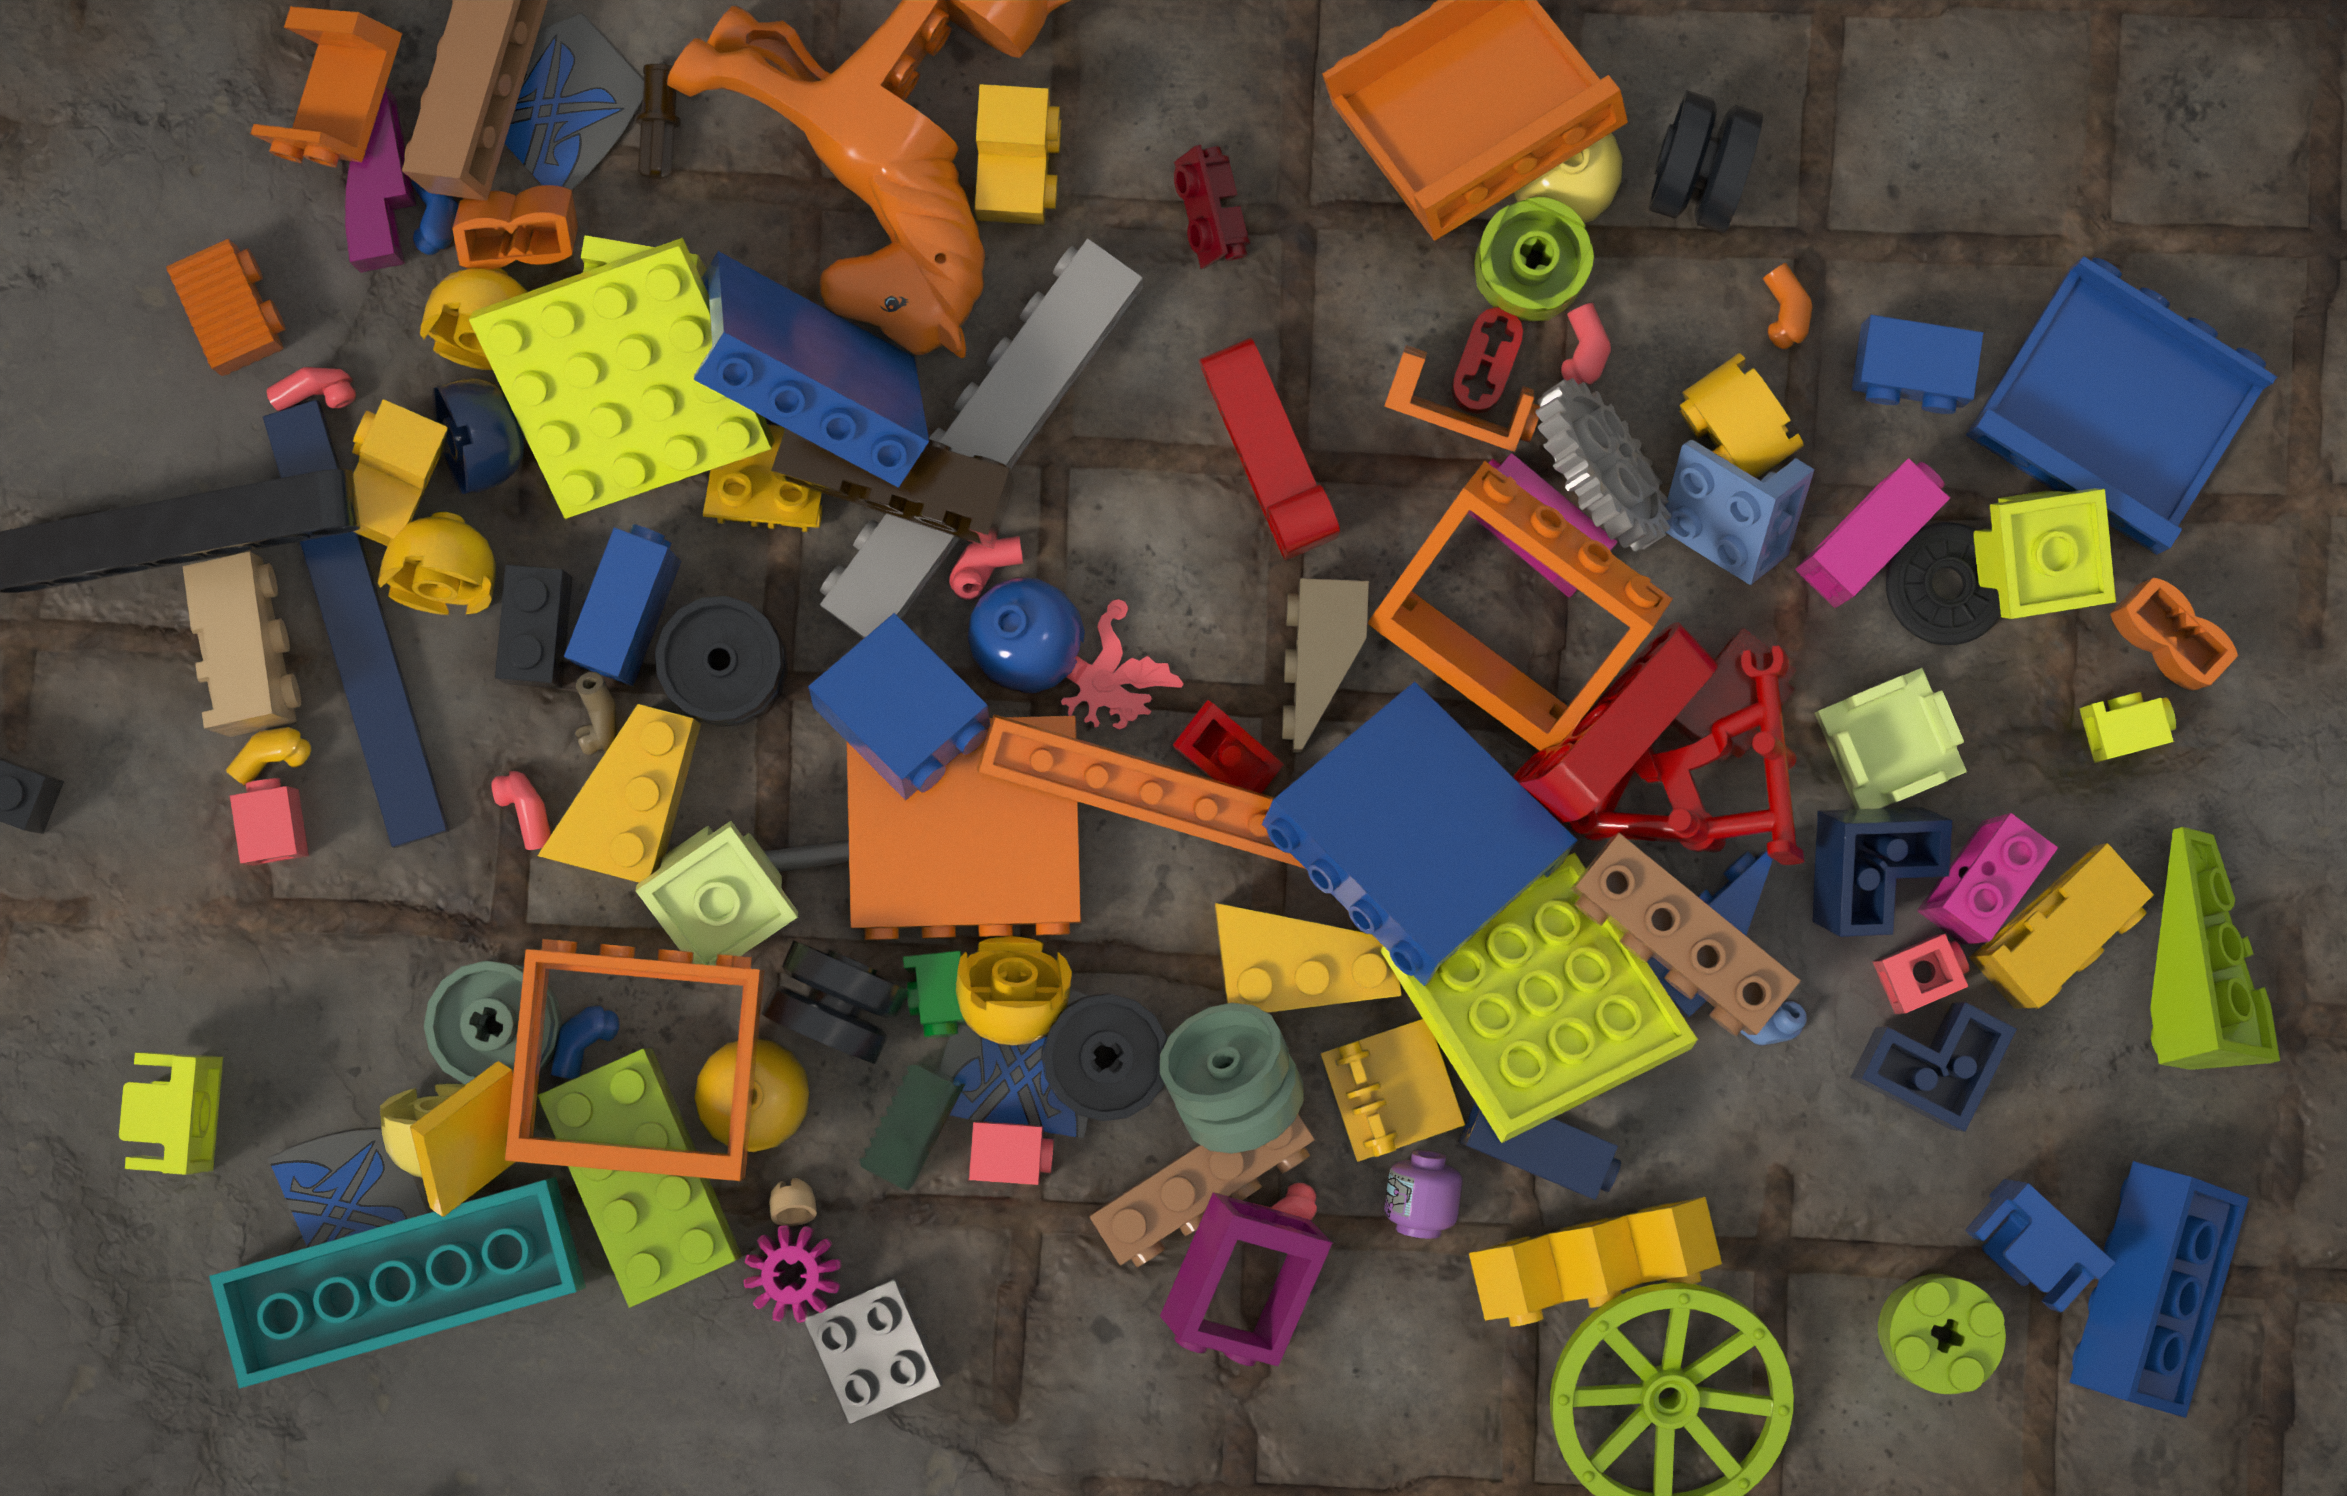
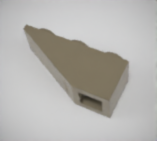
M1300 578L1298 593L1288 592L1286 626L1297 627L1296 649H1285L1284 683H1295L1294 706L1283 705L1282 739L1293 740L1292 753L1302 752L1367 638L1369 581Z

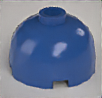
M1015 577L995 584L980 597L970 615L967 637L975 662L988 678L1010 690H1019L1022 693H1037L1055 687L1073 671L1077 663L1075 658L1080 650V642H1084L1085 630L1079 610L1064 592L1040 579Z

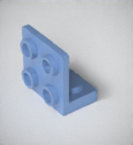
M1689 440L1681 447L1667 499L1669 502L1665 506L1671 514V518L1667 520L1670 529L1665 533L1747 584L1752 585L1789 555L1815 469L1795 458L1777 473L1770 472L1760 481L1696 441Z

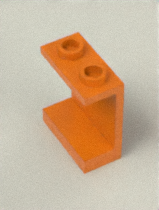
M290 6L284 28L318 44L293 127L286 128L253 124L250 134L271 143L269 152L289 161L302 163L305 157L308 160L329 167H336L338 160L362 162L402 33L360 12Z
M1408 345L1405 346L1384 407L1513 452L1517 448L1519 439L1530 443L1539 419L1536 410L1540 408L1539 405L1533 403V389L1522 386L1508 428L1414 396L1413 393L1427 352Z

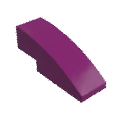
M387 86L363 161L349 162L345 197V229L349 262L360 273L405 264L395 210L417 206L411 184L412 179L402 172L405 162V142L397 100Z

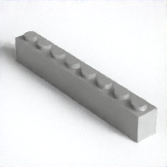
M1088 238L1079 250L1073 246L1069 247L1053 270V274L1058 277L1057 281L1046 296L1038 291L1031 298L1020 315L1019 319L1025 322L1019 333L1013 341L1005 336L998 343L986 362L992 368L980 386L971 382L966 387L953 407V410L959 413V415L946 432L939 427L929 439L951 447L952 452L969 457L974 455L987 457L1003 463L1007 468L1011 469L1143 289V277ZM887 514L880 523L871 519L853 544L859 551L848 567L844 568L840 564L837 565L823 583L820 592L826 597L820 605L827 613L864 639L893 613L900 619L904 617L960 538Z

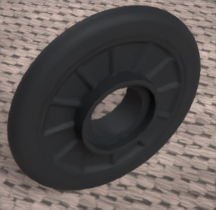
M1953 522L1926 525L1890 559L1886 572L1888 602L1897 620L1914 636L1937 645H1960L1984 635L2001 617L1998 590L1981 587L1978 582L1974 544L1975 528ZM1950 568L1960 575L1963 588L1957 598L1944 599L1935 592L1933 577L1939 569Z

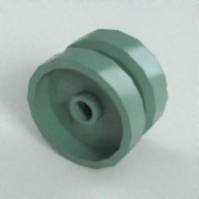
M482 961L461 966L440 982L427 1004L424 1031L429 1052L445 1073L461 1083L467 1084L497 1061H500L514 1072L524 966ZM549 986L547 989L540 1071L547 1066L553 1057L559 1031L563 1025L558 998ZM493 1014H496V1021L503 1024L501 1034H492L488 1030L487 1023Z
M1228 1003L1206 1008L1187 1018L1169 1035L1160 1054V1076L1175 1103L1186 1129L1193 1141L1209 1151L1233 1154L1254 1150L1278 1138L1295 1121L1304 1102L1303 1080L1289 1054V1049L1280 1029L1270 1014L1254 1005Z

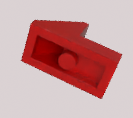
M1209 700L1206 701L1173 744L1180 757L1204 772L1211 779L1261 794L1284 765Z

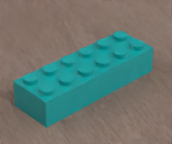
M556 1177L462 1203L444 1217L434 1211L209 1276L239 1389L575 1293L586 1288Z

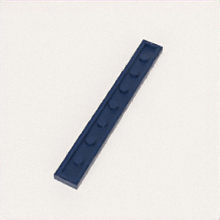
M314 400L262 416L281 478L315 471L340 469L324 412L319 401ZM348 532L301 541L300 544L391 847L398 848L449 832L450 830L361 535L355 532Z

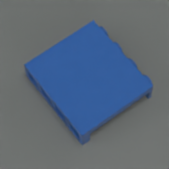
M718 251L701 278L709 294L712 347L694 374V380L899 488L929 442L915 357Z
M2083 256L2068 270L1969 428L1966 436L2053 491L2073 492L2093 488L2105 489L2108 525L2158 555L2172 547L2182 531L2178 527L2262 390L2272 385L2277 376L2264 369L2266 362L2257 354L2240 347L2234 350L2216 339L2218 336L2217 331L2207 323L2193 317L2185 320L2169 310V301L2159 293L2144 287L2137 290L2121 280L2122 273L2111 263L2096 257L2089 260Z
M1415 681L1275 797L1262 822L1274 845L1285 853H1291L1308 870V875L1315 886L1324 893H1331L1348 910L1349 916L1357 928L1366 934H1372L1390 952V957L1394 964L1403 973L1410 976L1413 975L1423 986L1431 981L1441 964L1543 874L1549 877L1557 870L1577 842V839Z

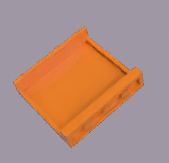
M1437 0L1426 11L1401 26L1391 28L1380 39L1357 53L1342 58L1334 67L1322 73L1333 107L1434 241L1628 123L1620 88L1609 75L1600 80L1537 0Z
M1075 716L1006 717L1077 739ZM985 740L973 752L967 755L960 753L945 766L946 771L942 778L931 789L925 792L917 790L905 800L847 742L851 928L864 929L865 940L899 939V928H921L922 938H955L956 927L978 926L979 937L1013 936V925L1035 924L1036 935L1070 934L1071 923H1082L1078 802L979 773L977 766Z

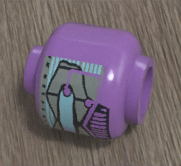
M1416 1150L1412 1151L1411 1160L1396 1162L1391 1167L1388 1176L1384 1211L1386 1216L1397 1224V1232L1416 1238L1433 1239L1439 1238L1442 1230L1455 1225L1459 1214L1463 1177L1455 1168L1445 1164V1155L1433 1151Z

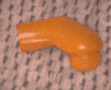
M1783 263L1763 277V280L1780 303L1778 320L1769 325L1768 336L1776 347L1788 349L1794 342L1801 343L1808 335L1813 305L1811 298L1787 263Z

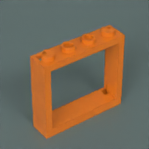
M1484 461L1462 489L1367 624L1540 751L1544 748L1559 745L1572 729L1576 727L1651 632L1673 598L1652 584L1650 578L1640 575L1615 557L1604 544L1592 540L1566 521L1563 515L1555 508L1543 504L1521 488L1511 476L1506 477ZM1470 510L1630 627L1569 706L1412 592Z
M542 939L541 950L526 949L505 1161L734 1181L745 1179L765 970L751 969L752 957L717 954L716 966L693 964L694 952L659 949L658 961L635 959L636 947L600 944L599 955L576 954L577 942ZM549 969L743 986L727 1154L533 1137Z

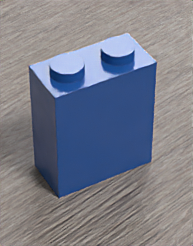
M632 524L629 533L615 527L613 528L565 652V658L581 668L597 672L602 676L626 685L634 686L681 564V560L670 550L672 543L665 540L664 535L636 524Z
M895 613L889 616L808 686L813 708L905 800L917 790L925 792L931 789L942 778L946 771L945 766L958 754L967 755L981 745L987 737L988 728L990 727L988 705Z

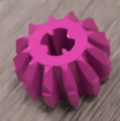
M782 1225L778 1228L780 1248L769 1236L764 1234L758 1238L757 1242L768 1257L765 1258L757 1254L746 1256L745 1263L762 1271L761 1275H752L744 1279L745 1288H755L763 1285L766 1292L758 1296L753 1305L757 1309H761L772 1298L776 1300L777 1303L772 1315L775 1321L780 1322L783 1320L788 1305L792 1304L796 1322H804L807 1320L808 1313L805 1300L816 1311L822 1313L828 1308V1305L817 1290L837 1293L840 1289L838 1282L824 1278L823 1275L825 1272H833L842 1267L841 1260L821 1261L819 1255L829 1250L832 1242L825 1238L813 1249L810 1248L808 1245L813 1235V1228L809 1226H804L801 1229L797 1243H793L790 1227ZM783 1260L790 1265L798 1261L804 1264L807 1271L800 1275L801 1278H806V1283L802 1288L795 1282L788 1286L781 1282L779 1276L785 1273V1270L779 1269V1266Z

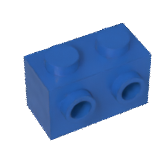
M1870 315L1861 324L1851 391L1866 393L1865 400L1871 403L1899 405L1900 398L1921 401V409L1928 412L1954 414L1956 413V407L1963 408L1974 399L1983 332Z

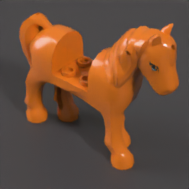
M902 0L874 34L832 74L820 67L805 48L796 30L783 20L758 22L749 12L736 5L732 6L721 17L707 42L701 38H694L684 48L668 75L667 85L689 97L706 90L724 89L737 92L766 104L803 130L816 155L837 179L873 209L877 219L892 242L869 255L838 259L826 268L820 277V293L826 308L837 316L868 323L880 328L886 336L915 355L927 354L944 345L962 359L966 356V343L961 326L968 319L976 300L982 295L984 288L982 271L986 252L980 241L978 226L972 215L968 198L958 182L959 172L953 163L959 147L944 130L906 103L905 100L911 94L920 78V73L915 70L926 54L929 53L935 56L947 41L952 30L947 25L950 20L996 50L1009 56L1020 58L1034 43L1045 24L1047 15L1060 5L1071 0Z

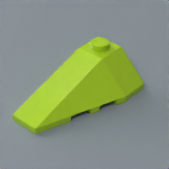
M2186 827L2173 829L2150 1006L2153 1024L2151 1042L2158 1056V1062L2160 1065L2188 1070L2278 1062L2280 1057L2271 1004L2265 987L2255 989L2244 958L2254 953L2248 936L2241 938L2238 930L2232 923L2229 911L2234 907L2235 897L2213 834Z

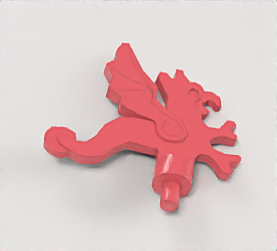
M1120 599L1112 601L1107 606V612L1100 617L1097 629L1103 650L1095 662L1091 665L1076 656L1077 663L1073 671L1067 676L1068 679L1079 686V694L1075 697L1063 698L1061 700L1062 705L1069 707L1068 716H1072L1075 707L1080 702L1087 701L1089 712L1084 722H1093L1094 728L1100 724L1096 712L1098 707L1101 706L1110 708L1109 713L1111 716L1116 713L1120 715V721L1113 724V727L1119 730L1125 728L1128 721H1134L1138 715H1149L1151 713V710L1144 706V703H1148L1152 699L1149 694L1130 693L1120 685L1130 683L1137 689L1153 686L1182 688L1184 684L1179 676L1170 673L1168 663H1155L1149 656L1144 657L1140 661L1130 658L1116 670L1121 661L1123 651L1121 642L1112 629L1111 621L1112 619L1121 620L1128 611L1127 604Z

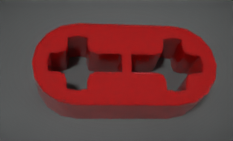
M1499 307L1487 309L1476 319L1454 375L1451 388L1453 400L1464 411L1474 414L1484 413L1492 409L1500 399L1522 342L1523 328L1517 316L1509 314ZM1496 321H1501L1506 324L1505 334L1512 337V342L1502 341L1497 348L1495 356L1491 357L1484 354L1489 336L1481 332L1482 327L1492 328ZM1480 364L1490 367L1485 385L1493 389L1492 395L1482 394L1478 401H1474L1468 398L1469 388L1462 385L1463 378L1473 380Z

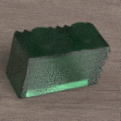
M922 1061L914 1062L907 1066L909 1073L902 1076L903 1083L896 1087L898 1093L891 1097L892 1104L886 1107L887 1114L880 1118L882 1124L875 1128L876 1134L870 1138L871 1144L864 1149L866 1154L859 1159L862 1168L907 1191L914 1185L965 1086L961 1081Z

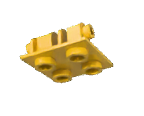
M768 425L775 440L772 449L710 470L703 517L717 518L719 524H724L725 520L747 523L751 521L752 527H758L759 522L768 523V528L775 529L776 524L802 528V532H809L810 527L820 528L822 521V505H820L822 493L777 479L771 471L785 431L784 427Z
M1423 1019L1320 1053L1357 1162L1393 1152L1397 1148L1465 1125L1437 1041Z

